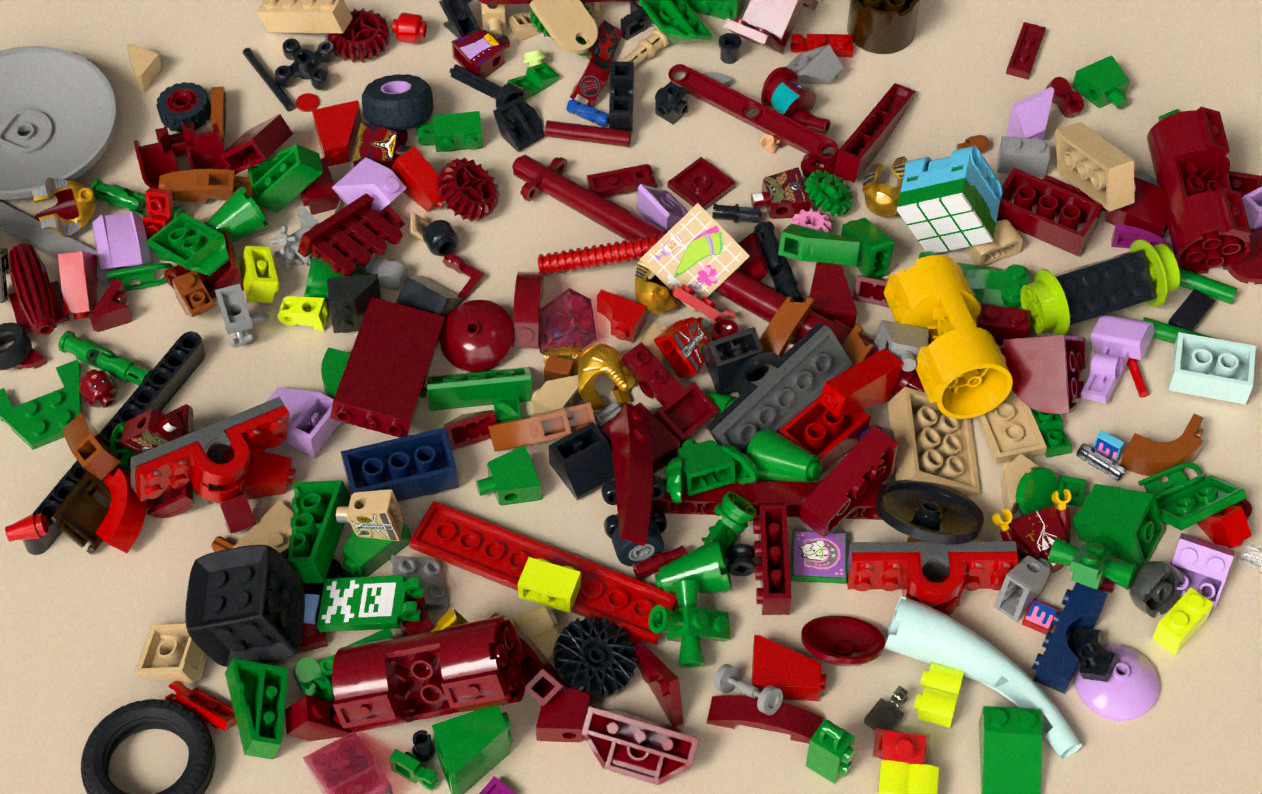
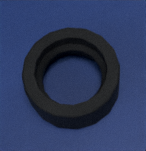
M17 323L0 324V347L5 343L14 341L11 346L0 351V370H7L17 366L25 360L31 351V340L25 330Z

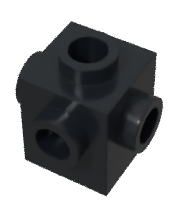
M671 81L664 88H660L655 95V114L674 125L688 112L689 92Z

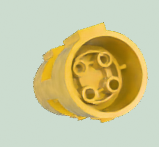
M931 255L916 260L917 264L906 271L902 268L897 274H890L883 292L896 323L926 328L929 331L928 346H921L916 358L917 365L915 368L929 402H936L939 410L944 415L955 419H968L983 415L1000 405L1011 391L1013 380L1006 366L1005 356L1002 355L992 334L985 329L977 327L976 318L980 315L981 305L977 301L962 268L955 260L944 255Z

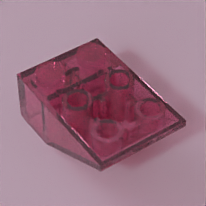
M351 732L303 757L322 794H393L392 786L379 763L355 732Z

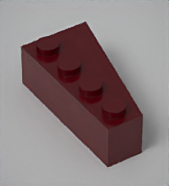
M873 425L812 494H808L800 504V520L825 538L894 473L899 443Z

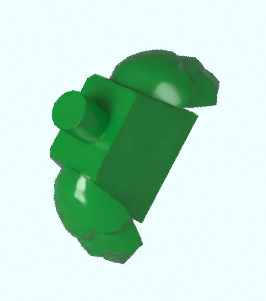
M689 439L678 450V457L673 458L668 463L664 473V481L666 483V492L671 496L674 503H682L684 487L687 495L690 496L733 484L735 481L742 485L754 483L758 480L760 474L753 461L735 446L728 444L718 445L713 440L697 443L694 439Z

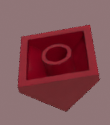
M226 230L222 234L226 240L229 260L210 276L199 273L200 279L211 298L216 297L215 290L240 284L242 291H244L229 231Z

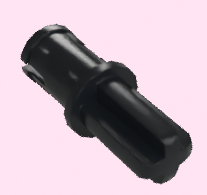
M714 204L713 210L719 212L712 213L713 219L733 220L734 223L738 221L759 223L762 216L760 208L739 207V204L735 206Z

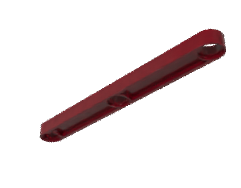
M676 64L669 70L668 76L670 81L677 86L683 87L690 95L825 164L836 162L839 147L834 140L683 64ZM685 72L683 79H674L677 73ZM750 110H759L755 117H747V113ZM832 147L835 149L831 156L823 155V151L826 148Z

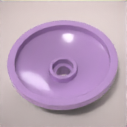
M1118 644L1101 645L1104 650L1114 653L1118 659L1108 682L1082 679L1079 671L1081 660L1079 661L1074 675L1075 688L1081 701L1095 714L1109 720L1129 721L1145 715L1154 706L1160 688L1158 674L1151 662L1140 652ZM1116 671H1121L1125 675H1119Z

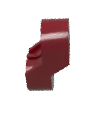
M1056 77L1046 86V89L1050 87L1054 89L1052 103L1058 106L1060 112L1065 117L1074 118L1083 110L1084 101L1081 94L1072 90L1065 78Z

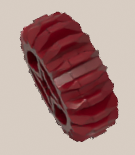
M354 8L350 12L353 19L344 33H328V41L334 44L337 57L342 56L344 61L351 59L354 63L356 60H361L363 63V60L367 58L372 61L373 56L379 57L380 53L385 51L389 42V28L380 13L375 14L373 10L366 12L364 8L361 11H357Z
M465 157L460 160L457 158L447 163L437 177L438 182L436 183V186L439 188L437 194L442 196L441 202L448 205L447 210L452 209L454 211V216L461 215L462 220L469 219L471 222L474 220L480 221L489 216L499 202L498 197L500 194L497 192L499 186L493 183L495 177H490L488 174L489 170L485 171L482 168V164L476 165L473 159L468 161Z

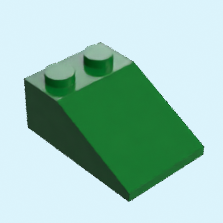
M983 706L979 719L981 794H1040L1042 754L1041 709Z

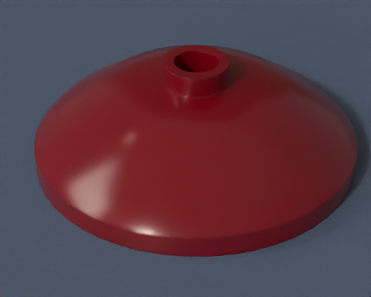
M472 300L457 306L445 318L440 334V346L444 356L453 366L466 372L488 371L498 366L509 355L515 340V329L509 314L500 305L488 300ZM472 327H477L475 332H469Z
M847 616L815 618L806 623L801 632L802 644L813 656L836 666L849 667L867 664L878 658L883 653L885 647V638L876 627L863 620Z

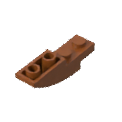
M183 170L160 175L158 189L172 191L173 200L207 204V198L227 201L241 186L247 190L245 193L248 197L253 198L250 178L234 176L235 170Z
M588 401L541 414L536 413L489 425L488 428L495 452L566 437L592 422L596 425L591 402Z

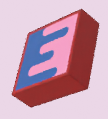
M1033 599L1024 616L1022 625L1047 635L1059 609Z

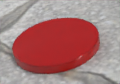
M311 93L302 94L296 99V107L303 112H311L319 106L318 97Z

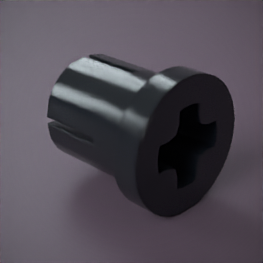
M726 33L719 38L720 59L726 64H733L738 60L742 40L737 34Z

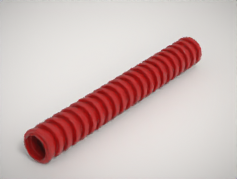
M660 234V237L653 235L652 238L647 236L644 240L641 238H637V241L630 239L629 242L623 240L620 244L617 241L614 242V245L611 243H607V246L600 244L599 247L593 245L590 249L587 246L584 247V250H581V248H577L576 251L570 249L569 252L563 250L560 254L557 251L554 252V255H551V253H547L546 256L540 254L538 257L539 271L543 272L544 276H546L547 273L553 275L554 272L560 274L563 270L569 272V269L576 271L577 268L583 270L584 267L590 269L593 265L599 267V264L606 266L607 263L614 265L615 262L620 264L623 260L625 262H629L630 259L637 261V258L644 256L664 234Z

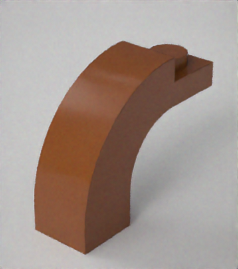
M1194 413L1183 434L1170 442H1156L1134 433L1124 451L1120 465L1134 473L1152 476L1182 463H1193L1204 441L1200 439L1204 432V429L1200 428L1204 417Z

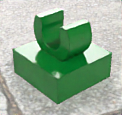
M719 519L715 526L709 527L710 533L708 536L702 537L701 540L705 544L719 538L724 558H726L727 549L736 543L738 537L733 529Z

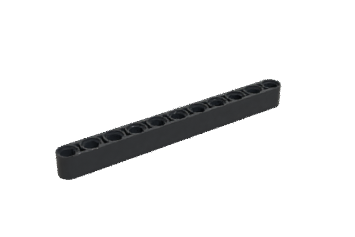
M186 332L179 337L99 433L109 447L111 434L119 423L128 421L150 409L161 412L205 358V350L202 338L197 332ZM120 432L116 439H121ZM116 442V450H117V449H120V448H119V443ZM117 453L119 459L121 460L122 453ZM78 460L33 513H43L48 521L79 479L87 472ZM92 488V490H90L87 493L92 496L96 492V489ZM58 518L53 524L48 521L49 534L44 535L43 539L23 540L27 551L33 555L45 553L62 533L56 528L61 520Z

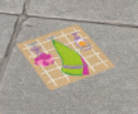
M697 203L640 260L670 290L673 285L680 288L684 284L695 291L694 297L702 300L703 297L707 298L750 256ZM684 303L692 312L695 310L691 306Z

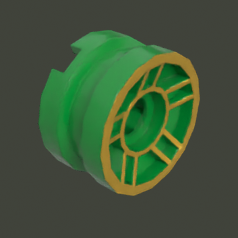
M730 491L723 496V502L718 503L714 508L716 516L719 517L721 515L723 517L721 521L737 532H744L748 527V521H752L757 516L755 508L746 499Z

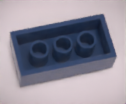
M445 427L341 451L343 467L351 495L355 492L393 490L397 502L459 487L457 468Z

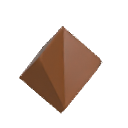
M554 355L548 356L544 367V383L549 380L574 376V360Z

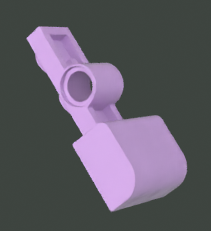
M1108 314L1100 316L1091 334L1093 351L1097 352L1091 361V373L1081 391L1082 399L1107 404L1129 358L1142 360L1155 334L1153 323Z

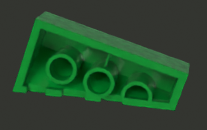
M343 480L293 482L295 495L292 498L293 517H291L290 522L292 535L289 537L288 562L298 573L302 583H324L345 523L337 522L336 510L338 506H349L351 498Z

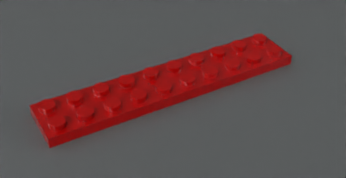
M435 501L432 502L409 541V548L517 591L518 582L528 557L545 559L552 564L562 567H573L581 572V588L571 612L583 617L589 616L590 619L596 615L595 621H601L603 618H606L607 624L613 620L612 627L615 629L621 626V632L627 631L628 634L635 635L639 639L657 645L662 633H654L649 627L648 619L651 610L655 606L661 605L673 611L678 603L676 595Z

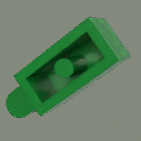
M480 111L432 115L433 123L421 124L417 127L418 143L422 146L435 145L436 152L483 148Z
M824 719L809 741L806 767L835 784L840 776L846 777L852 768L853 762H851V759L856 751L853 748L855 736L833 724L830 720Z

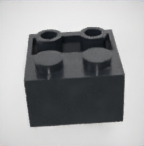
M755 327L714 340L700 349L716 392L724 395L736 391L733 386L734 376L738 368L749 358L764 353ZM765 369L754 375L749 382L757 381L764 377Z
M594 422L548 446L549 464L576 500L600 489L605 482L615 480L611 447Z

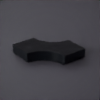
M1075 627L1068 641L1071 651L1081 660L1079 671L1082 679L1108 682L1118 662L1114 653L1106 651L1101 647L1103 638L1101 630Z

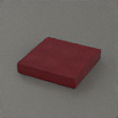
M700 157L669 180L667 187L692 207L698 203L706 211L735 188V182L704 158Z

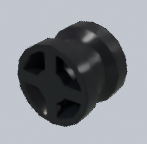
M736 544L727 549V557L730 560L728 572L734 576H747L755 571V563L752 561L754 557L752 546Z

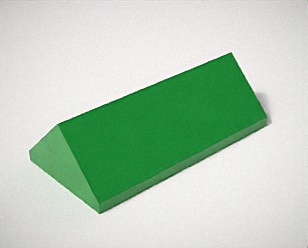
M529 367L427 377L430 411L494 405L493 399L519 397V402H528L532 399V379Z

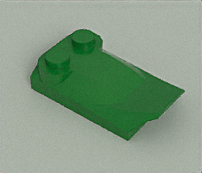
M184 212L146 241L149 249L154 251L160 260L172 261L188 270L208 276L229 260L224 235Z
M957 263L962 268L980 304L1022 309L1020 302L1021 288L1029 283V271L1024 266L1014 264L1006 269Z

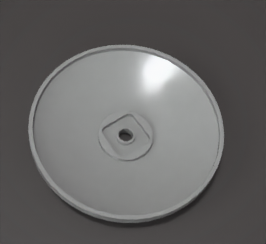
M24 46L0 51V200L33 197L31 190L41 187L45 183L46 178L75 181L92 168L109 147L117 126V103L109 81L90 61L75 53L45 46ZM30 131V134L26 136H20L21 133H26Z

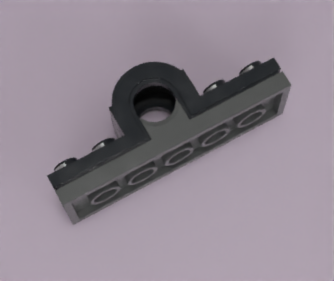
M818 322L783 356L772 352H764L746 360L738 368L734 376L733 387L739 394V397L706 428L718 445H732L746 454L751 439L758 431H766V428L778 432L821 395L825 382L846 371L853 363L832 330ZM769 368L764 377L757 381L749 382L758 372Z

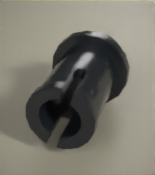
M426 730L415 732L412 738L414 744L412 753L421 762L429 761L435 754L431 735H427Z

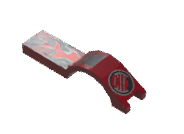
M605 20L600 24L597 39L587 54L589 59L588 65L570 95L572 99H575L577 94L588 100L586 105L590 107L594 104L610 74V63L623 34L622 31Z

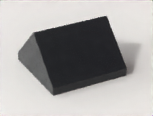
M407 276L396 303L445 316L446 318L464 300L462 296L425 276Z

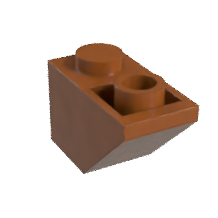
M191 271L172 279L176 298L187 316L194 317L216 308L196 271Z

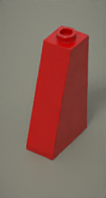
M884 348L825 382L818 402L837 417L886 403L891 398L904 362Z

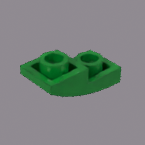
M1031 409L1047 446L1046 458L1071 453L1072 445L1062 429L1063 420L1060 415Z

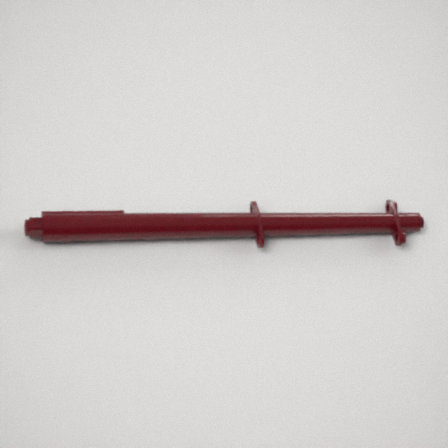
M522 155L516 158L512 165L513 175L526 182L521 188L520 194L528 202L544 192L628 242L630 239L637 241V238L644 240L647 236L652 238L653 235L660 237V234L665 235L668 232L562 175L567 167V160L563 157H555L547 167L527 155ZM738 269L714 290V292L768 323L771 322L788 297ZM811 309L795 338L800 340L819 322L832 330L842 346L853 328L836 319L832 321ZM862 333L858 334L865 346L869 344L874 346L869 357L879 352L874 340ZM916 369L910 372L901 370L892 394L896 395L904 387L926 393Z

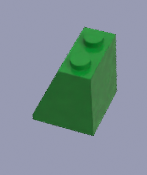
M1101 484L1093 486L1091 492L1086 495L1079 513L1075 514L1073 526L1080 541L1091 543L1096 537H1107L1116 546L1115 557L1127 563L1137 564V568L1149 562L1165 532L1154 494Z
M499 706L476 710L432 725L435 751L451 794H465L510 754L509 743L513 742L510 732L512 726L507 712L502 713Z

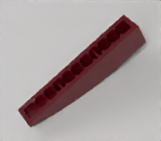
M894 83L839 149L833 174L855 183L877 156L914 98L916 91Z
M626 402L610 422L620 538L644 546L647 543L653 491V446L649 411Z

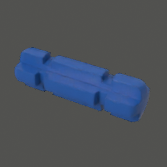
M574 99L568 101L567 112L576 113L578 117L592 123L595 121L597 125L602 127L609 124V114L600 113L599 110L586 104L581 105L579 101Z

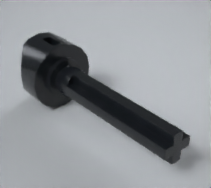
M457 64L449 71L451 73L450 77L496 100V108L518 97L525 99L529 93L528 90L512 82L500 87Z

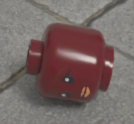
M93 369L81 377L79 392L91 407L98 408L102 406L107 408L115 402L118 386L106 371Z

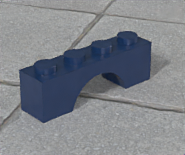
M1077 582L1073 590L1067 589L1061 603L1066 606L1063 612L1057 611L1052 625L1056 628L1053 633L1048 631L1042 647L1046 648L1043 655L1038 653L1032 669L1037 671L1033 681L1063 694L1066 693L1079 658L1069 648L1066 637L1074 631L1075 627L1094 629L1108 593Z

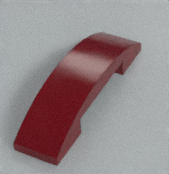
M739 695L712 696L707 724L735 729V724L789 734L791 735L790 740L808 744L823 722L821 716L783 702L777 712L773 715H766L758 710V697L752 698Z

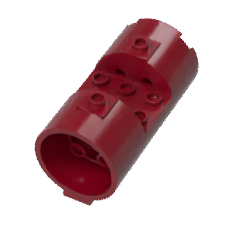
M1201 106L1197 110L1183 111L1163 118L1150 129L1147 135V142L1157 183L1160 187L1166 189L1170 209L1166 215V223L1178 267L1197 274H1206L1208 269L1223 266V270L1241 262L1251 250L1249 238L1251 231L1241 192L1234 191L1231 188L1228 176L1230 169L1228 153L1230 149L1221 114L1219 111Z
M504 616L448 626L443 630L402 638L391 637L341 647L336 652L333 660L332 685L335 698L333 706L342 728H349L353 732H360L409 723L420 719L520 702L525 693L526 675H521V660L524 659V653L518 633L510 620L504 621Z

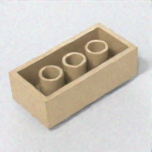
M1082 122L1055 130L1057 172L1094 201L1102 204L1109 212L1135 203L1136 186L1134 183V171L1136 166L1131 157Z

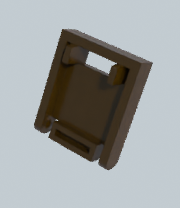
M87 471L48 521L53 524L59 518L61 522L56 528L81 548L89 542L91 545L86 552L91 555L103 541L95 532L106 517L109 508L104 507L87 492L95 488L110 501L111 492L105 483Z

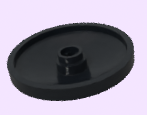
M912 480L889 482L879 489L875 502L876 511L884 522L905 535L926 542L947 545L967 543L980 535L984 524L983 512L971 499L951 488L932 482Z

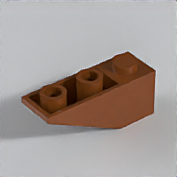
M80 413L62 430L72 454L84 469L100 480L121 462L83 413Z

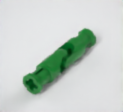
M98 178L91 184L90 189L93 191L96 200L106 201L109 205L117 208H129L130 211L141 216L147 215V211H142L147 206L145 194L135 193L119 185L111 186L105 184L103 180ZM173 206L172 220L182 212L186 213L185 208Z
M66 331L58 343L59 351L63 353L69 352L75 355L78 360L99 370H104L126 383L132 382L139 386L152 371V369H144L138 366L137 362L127 357L116 356V353L89 339L83 340L76 337L72 331Z

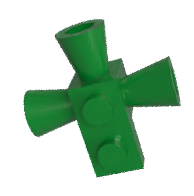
M1103 536L1094 538L1091 543L1086 542L1080 550L1061 538L1056 537L1048 558L1049 563L1069 565V571L1073 572L1071 581L1097 590L1105 577L1129 590L1137 568V564L1111 561L1116 555V546L1112 540Z
M696 580L677 581L673 583L679 609L672 611L661 605L655 606L649 614V627L654 633L666 632L668 641L681 642L678 667H702L706 663L699 640L708 639L721 642L730 640L729 613L698 608L700 582Z

